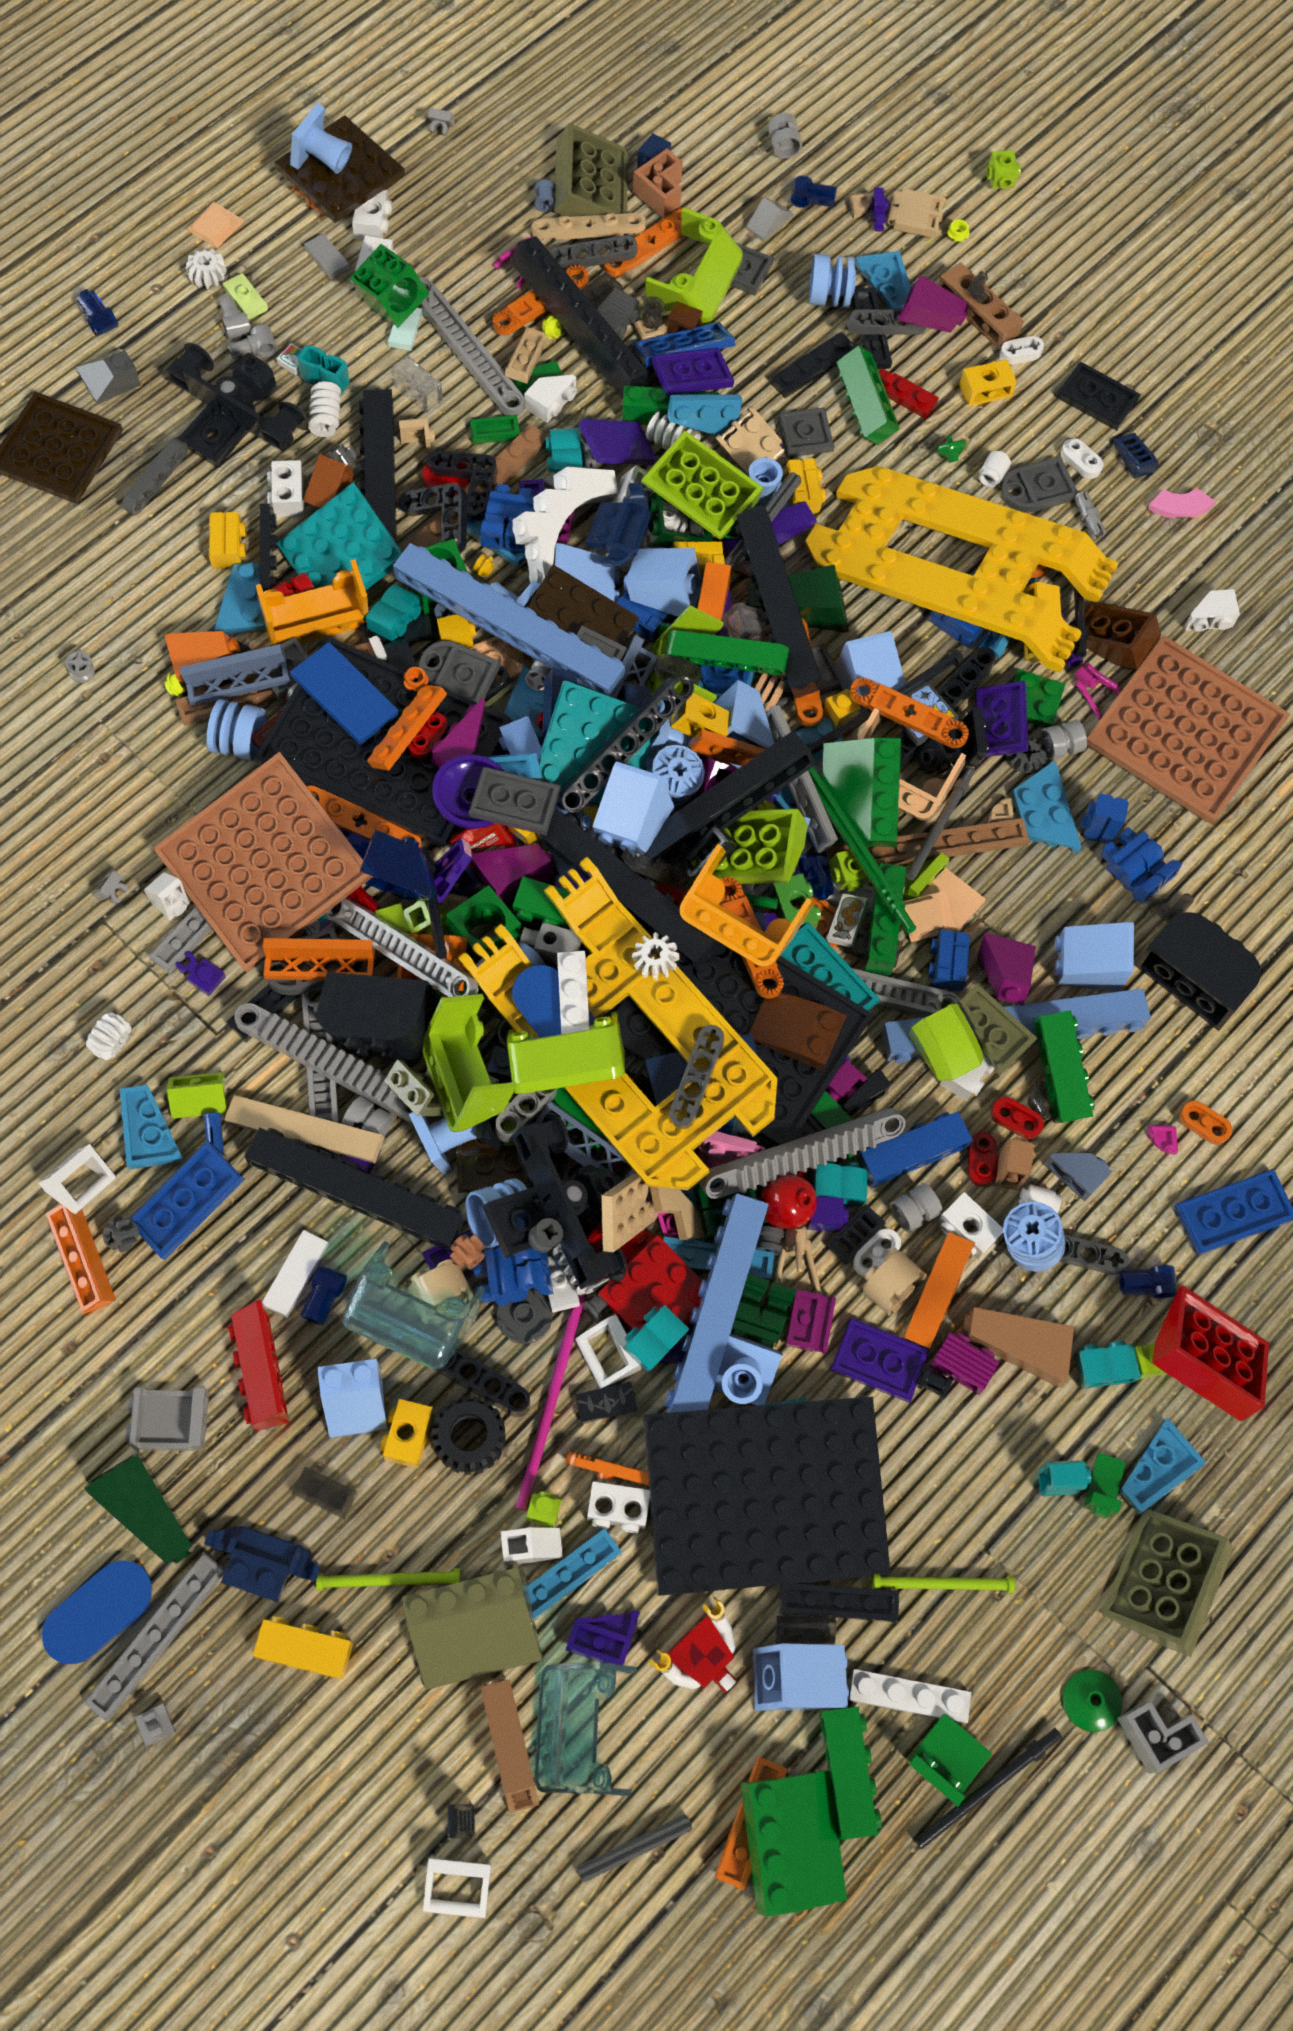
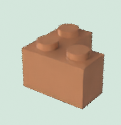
M668 149L635 170L633 178V192L663 219L680 208L682 190L679 183L682 177L683 162Z

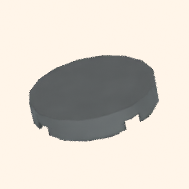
M530 1288L526 1299L523 1301L507 1303L508 1305L501 1307L498 1306V1327L502 1334L512 1342L522 1345L535 1343L542 1339L550 1330L553 1320L550 1303L547 1297L540 1294L536 1289Z

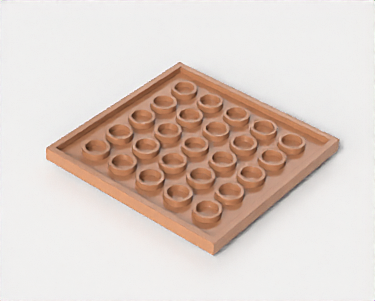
M1163 635L1089 734L1087 745L1213 825L1284 725L1290 713Z
M280 752L153 848L173 876L182 882L187 895L247 973L265 960L266 956L263 950L264 938H294L374 876L367 864Z

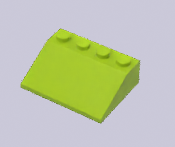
M684 431L641 481L720 540L739 524L736 515L749 511L756 506L764 488L687 431Z
M798 809L749 811L724 830L738 846L719 862L712 875L718 879H723L724 877L735 878L736 881L740 882L739 884L789 883L805 846L808 824ZM704 854L700 855L703 860L706 858ZM695 860L691 862L695 868L698 867L699 864ZM688 875L687 884L693 885L695 881Z

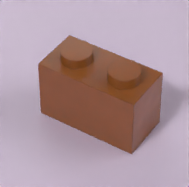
M319 454L303 501L319 508L323 507L351 484L353 480V467Z

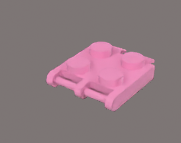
M716 1131L699 1145L698 1152L700 1153V1160L708 1169L764 1151L765 1148L756 1145V1141Z

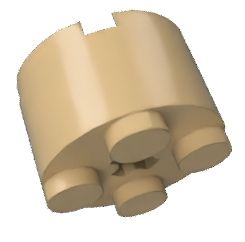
M896 1248L891 1249L884 1257L885 1262L879 1268L874 1266L867 1272L864 1277L867 1281L862 1287L863 1292L887 1315H891V1311L895 1313L901 1309L916 1293L914 1291L915 1284L922 1285L927 1276L911 1259Z
M450 1259L442 1261L436 1268L428 1272L420 1271L410 1278L412 1284L408 1292L425 1324H429V1319H433L435 1324L449 1320L464 1311L463 1304L467 1301L471 1304L474 1301V1295L461 1268L453 1264Z

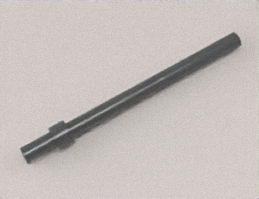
M966 767L960 779H957L952 786L950 797L905 874L907 879L914 880L957 803L967 793L970 787L969 782L975 773L973 768Z

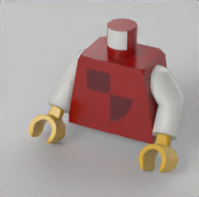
M713 1597L716 1605L712 1610L705 1603L702 1606L711 1619L706 1616L668 1654L657 1649L656 1652L660 1654L661 1659L657 1664L649 1660V1665L659 1670L674 1685L692 1690L698 1687L704 1689L713 1680L726 1693L737 1682L736 1678L726 1669V1666L735 1658L733 1653L736 1647L732 1627L724 1614V1605L716 1597Z

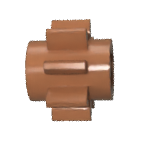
M466 1234L461 1235L450 1247L453 1251L450 1255L451 1260L460 1268L464 1265L468 1269L474 1268L485 1256L482 1252L485 1248L483 1246L484 1243L475 1234L471 1238Z

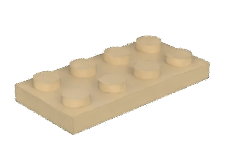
M636 1172L602 1195L603 1251L615 1252L658 1217V1213H655L650 1187L643 1182Z

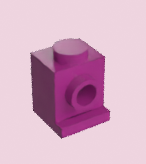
M846 1061L834 1076L826 1092L840 1104L844 1099L848 1100L867 1080V1077L849 1061Z

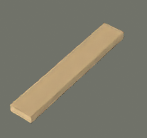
M236 1095L233 1096L224 1119L229 1124L258 1131L259 1127L265 1130L273 1128L283 1133V1138L288 1140L299 1139L309 1146L371 1163L376 1162L384 1141V1137L381 1134Z

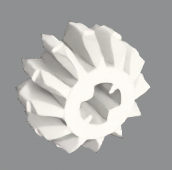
M205 247L202 252L195 250L194 255H188V262L186 263L189 280L191 283H196L198 288L205 286L209 289L211 285L218 287V282H224L227 271L226 264L222 255L217 254L214 249L209 252Z
M656 932L651 940L644 935V944L636 943L635 949L637 952L632 953V959L636 961L634 964L637 971L642 970L644 978H647L651 973L655 981L658 980V974L661 973L665 978H668V969L675 971L677 968L675 961L679 960V953L675 952L677 949L676 943H669L667 935L660 940ZM657 954V957L660 955V958L655 960L654 956L651 958V955Z
M113 1012L105 1014L92 1028L91 1033L88 1035L86 1046L99 1058L104 1060L113 1058L117 1052L121 1051L126 1040L130 1037L131 1026L118 1014L116 1015Z

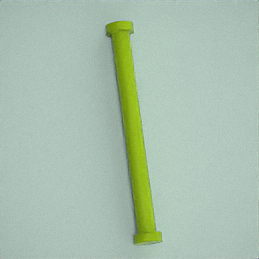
M454 1568V1571L327 1576L319 1573L316 1579V1590L323 1591L324 1588L454 1584L460 1582V1568Z
M874 1574L872 1577V1587L879 1590L880 1588L1006 1591L1007 1594H1014L1015 1579L1014 1576H1006V1578L891 1577Z

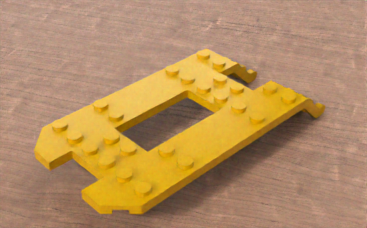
M881 466L847 474L837 489L836 498L854 503V506L840 529L837 531L815 524L806 539V549L814 560L815 568L835 564L839 579L1023 641L1047 669L1056 672L1063 670L1065 666L1064 660L1070 657L1075 647L1073 642L1079 640L1081 631L1069 626L1049 601L1023 593L1037 565L1040 564L1061 571L1084 599L1093 602L1100 600L1103 595L1101 590L1106 589L1112 578L1110 573H1114L1118 567V563L1113 559L1107 558L1086 532ZM903 519L988 547L989 550L975 575L972 576L886 546Z
M586 857L580 862V866L590 875L591 878L584 883L577 871L570 869L567 873L578 886L577 889L563 875L558 881L570 895L562 899L556 888L551 885L544 892L556 906L573 933L592 953L586 958L588 1005L591 1014L595 1019L601 1018L629 995L687 1063L698 1035L705 1026H718L724 1034V1045L693 1125L686 1129L675 1127L671 1123L669 1115L677 1090L655 1107L626 1073L614 1079L563 1088L648 1187L689 1190L710 1173L707 1166L694 1153L693 1150L734 1116L752 1137L774 1120L777 1077L678 966L675 971L668 969V978H665L662 973L658 974L659 978L657 981L653 979L652 973L647 978H644L642 970L637 971L634 964L636 961L632 959V953L637 952L635 944H644V935L650 940L653 938L621 904L597 867ZM500 924L495 928L494 932L505 942V946L498 950L491 938L485 936L482 938V941L492 952L493 955L491 957L477 942L473 945V950L484 960L482 964L476 967L467 953H463L458 959L470 975L477 980L478 986L488 1000L516 1032L527 1031L528 1034L539 1038L517 1009L512 995L513 984L518 975L533 965L512 935ZM657 954L651 955V958L654 956L655 960L660 958V955L659 957H657ZM714 1033L710 1037L705 1036L707 1039L705 1051L709 1053L712 1042L719 1041ZM703 1057L698 1058L694 1062V1067L699 1071H704L710 1066L709 1060ZM689 1083L685 1086L684 1092L688 1096H696L700 1092V1086L696 1083ZM684 1101L682 1112L675 1113L678 1115V1121L690 1117L687 1115L689 1103Z

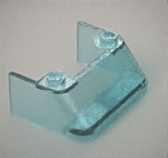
M384 1241L361 1272L345 1307L342 1318L343 1324L349 1330L426 1367L433 1369L442 1368L447 1364L475 1323L485 1288L480 1286L469 1303L458 1298H447L438 1307L388 1284L392 1271L384 1264L389 1243Z
M598 1662L553 1664L544 1668L540 1677L534 1775L535 1785L540 1792L631 1796V1789L611 1788L612 1776L610 1769L604 1763H596L599 1699L611 1697L616 1688V1674L636 1673L637 1667Z

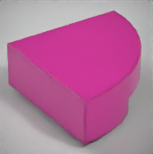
M1149 1126L1147 1128L1150 1140L1159 1150L1172 1155L1178 1153L1176 1126Z

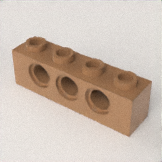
M961 262L940 276L938 285L968 302L964 311L967 313L965 319L997 349L1000 350L1006 341L1019 337L1024 320Z

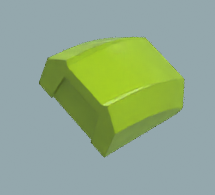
M957 1003L950 1004L936 1013L921 1019L911 1028L908 1034L938 1081L954 1080L981 1066L984 1058L982 1050L971 1026Z

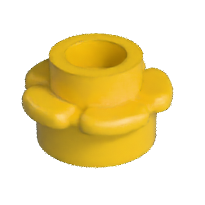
M482 554L477 559L473 570L478 573V577L491 574L495 567V564L492 563V556L488 557Z

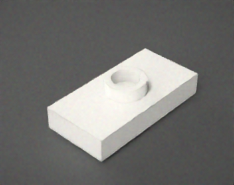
M562 1256L548 1257L554 1294L548 1295L552 1313L580 1306L575 1285L570 1283L572 1275L566 1276L564 1270L567 1266H560L558 1264Z

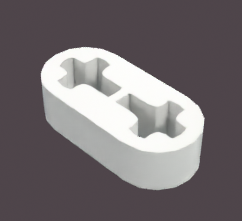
M1036 336L1006 341L1002 345L999 355L1001 361L1007 359L1009 365L1037 360L1041 357L1044 342Z

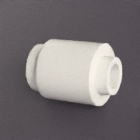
M993 451L989 454L979 471V480L983 485L995 487L1002 481L1011 465V461L1006 453Z
M1029 1184L1027 1189L1022 1188L1018 1203L1041 1202L1053 1208L1058 1214L1062 1196L1056 1194L1054 1190Z

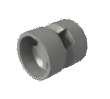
M780 113L771 118L768 123V131L775 155L782 159L796 156L802 149V141L795 116L790 113Z
M1079 720L1063 723L1061 727L1055 725L1044 728L1041 731V744H1044L1049 760L1064 757L1066 753L1070 755L1079 753L1087 748V736Z
M359 1096L346 1111L342 1124L381 1134L385 1137L392 1126L394 1116L382 1108L375 1110L374 1103L363 1096Z
M922 1183L910 1190L909 1196L902 1195L890 1203L895 1219L907 1233H911L921 1227L922 1220L931 1221L943 1212L937 1195L926 1183Z

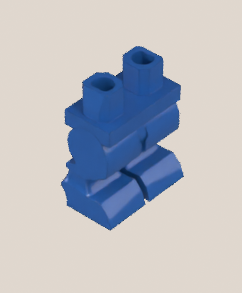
M498 484L495 491L490 492L485 520L482 521L480 531L482 547L503 550L505 538V550L525 553V545L516 544L512 520L526 511L534 512L532 489L522 488L519 491V495L510 494V487L508 485ZM507 527L506 534L504 536V528Z
M1129 827L1117 839L1124 846L1122 849L1113 842H1109L1101 852L1103 858L1109 863L1106 870L1110 874H1114L1117 880L1124 883L1125 888L1133 893L1134 899L1138 900L1141 904L1176 877L1182 866V863L1173 859L1166 864L1162 847L1154 840L1149 839V835L1145 831L1138 835Z
M500 1247L495 1250L488 1249L484 1251L485 1258L473 1268L478 1280L488 1277V1283L476 1286L477 1298L481 1303L495 1301L501 1307L508 1305L507 1303L523 1301L526 1299L530 1288H535L543 1295L554 1294L547 1252L543 1253L531 1249L505 1258Z

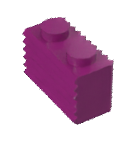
M950 1332L930 1366L948 1377H954L953 1380L980 1395L985 1390L1000 1362L994 1359L995 1354L984 1347L978 1349L970 1344L971 1340L967 1336L958 1332L954 1335Z

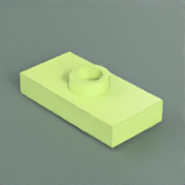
M243 273L222 283L223 289L232 297L239 310L246 313L248 320L268 310L265 301Z

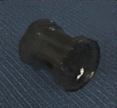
M651 296L643 302L645 313L642 316V321L646 328H659L663 323L661 313L664 309V303L660 298Z

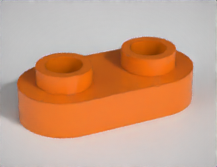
M1199 1101L1186 1103L1180 1111L1181 1123L1212 1144H1223L1232 1135L1231 1123L1225 1117ZM1189 1114H1194L1196 1116V1120H1192L1189 1117ZM1212 1129H1217L1220 1135H1215Z

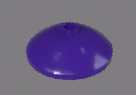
M461 755L447 761L436 773L432 786V796L438 811L451 823L464 828L478 829L494 824L493 822L469 817L472 802L467 801V798L474 797L483 767L505 772L500 765L489 758L479 755Z

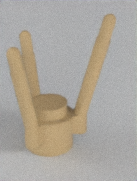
M803 1229L785 1231V1240L780 1241L782 1254L779 1255L774 1282L780 1283L786 1251H788L790 1256L796 1257L798 1272H802V1255L806 1254L816 1294L822 1295L811 1252V1241L807 1240V1231Z

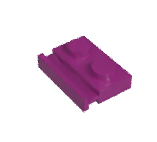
M797 1290L793 1301L785 1346L826 1354L836 1297L830 1298L821 1294Z

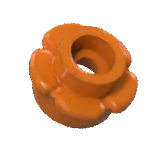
M411 667L403 676L405 679L403 682L404 686L408 690L413 689L415 692H418L424 685H428L429 682L428 676L420 667Z

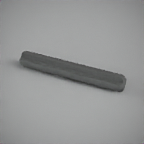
M687 1815L678 1817L577 1867L578 1874L583 1882H587L690 1832L692 1824Z

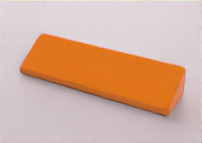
M59 1204L47 1212L46 1216L82 1314H87L116 1301L83 1210L81 1209L74 1214L62 1204Z

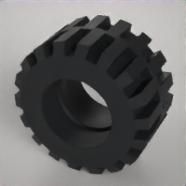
M468 1396L461 1397V1401L456 1402L455 1399L450 1401V1406L447 1408L444 1406L440 1410L441 1414L439 1417L436 1416L435 1426L432 1428L433 1443L438 1457L447 1468H452L458 1474L459 1471L464 1472L465 1475H471V1472L479 1474L483 1472V1469L487 1467L490 1469L494 1466L496 1459L499 1460L502 1456L501 1452L505 1448L506 1443L505 1424L500 1416V1412L497 1408L494 1409L490 1402L487 1400L482 1402L479 1397L475 1396L473 1399H468ZM465 1421L479 1422L486 1429L487 1437L484 1444L473 1451H463L457 1448L452 1441L454 1429Z

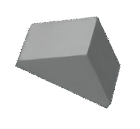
M763 197L746 229L764 242L793 217V212L778 201Z

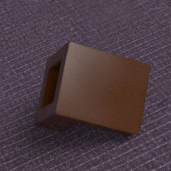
M677 301L668 317L667 334L679 331L680 327L694 330L695 327L701 326L703 311Z

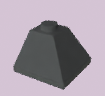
M123 349L114 350L76 367L77 372L97 405L141 386L136 367Z

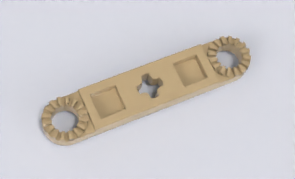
M609 213L607 215L576 217L563 216L559 218L538 219L532 223L533 237L537 236L538 239H544V241L546 238L548 240L550 238L562 240L624 236V234L630 233L631 235L633 233L638 235L637 233L641 234V232L646 230V218L639 213Z

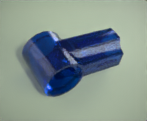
M797 176L793 181L791 203L799 208L807 207L809 204L834 207L837 187L813 183L812 179L808 176Z
M86 289L80 292V295L76 298L77 305L87 317L88 324L96 337L119 326L112 310L104 306L94 291Z
M817 852L801 855L799 858L800 873H803L807 882H810L813 897L817 898L818 901L828 899L830 895L834 894V885L829 874L827 853Z
M320 1265L312 1279V1290L300 1316L309 1322L323 1326L335 1298L340 1297L345 1287L347 1275Z
M1159 1265L1150 1269L1122 1270L1119 1279L1122 1295H1152L1154 1298L1174 1297L1177 1293L1175 1267Z

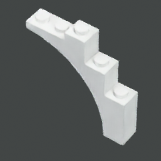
M566 467L553 475L555 489H545L533 497L535 512L526 511L512 520L516 544L525 545L530 583L535 581L541 584L554 561L557 538L568 516L579 506L589 503L606 502L618 495L615 470Z

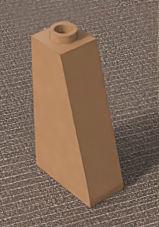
M976 1307L971 1310L969 1315L964 1316L962 1331L966 1332V1336L971 1340V1344L992 1351L995 1356L1054 1386L1062 1387L1068 1382L1074 1326Z
M510 1679L491 1680L486 1686L480 1687L505 1798L509 1812L513 1813L537 1806L539 1801Z

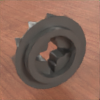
M1035 737L1033 739L1028 738V751L1033 753L1029 761L1023 752L1006 754L1010 765L1017 771L1033 773L1044 766L1048 752L1045 751L1044 744H1040Z

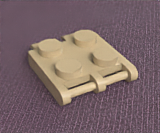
M904 188L902 192L894 191L887 224L893 225L894 230L937 238L939 236L938 225L943 218L941 213L942 207L946 204V198Z
M752 405L747 408L748 412L738 421L734 420L731 423L732 426L721 436L715 437L720 446L746 475L749 473L750 465L755 460L760 458L776 460L784 453L780 446L783 441ZM752 415L753 417L750 418V419L741 427L740 425H741L749 416ZM734 430H736V432L733 435H731L726 441L724 440L728 435H730Z

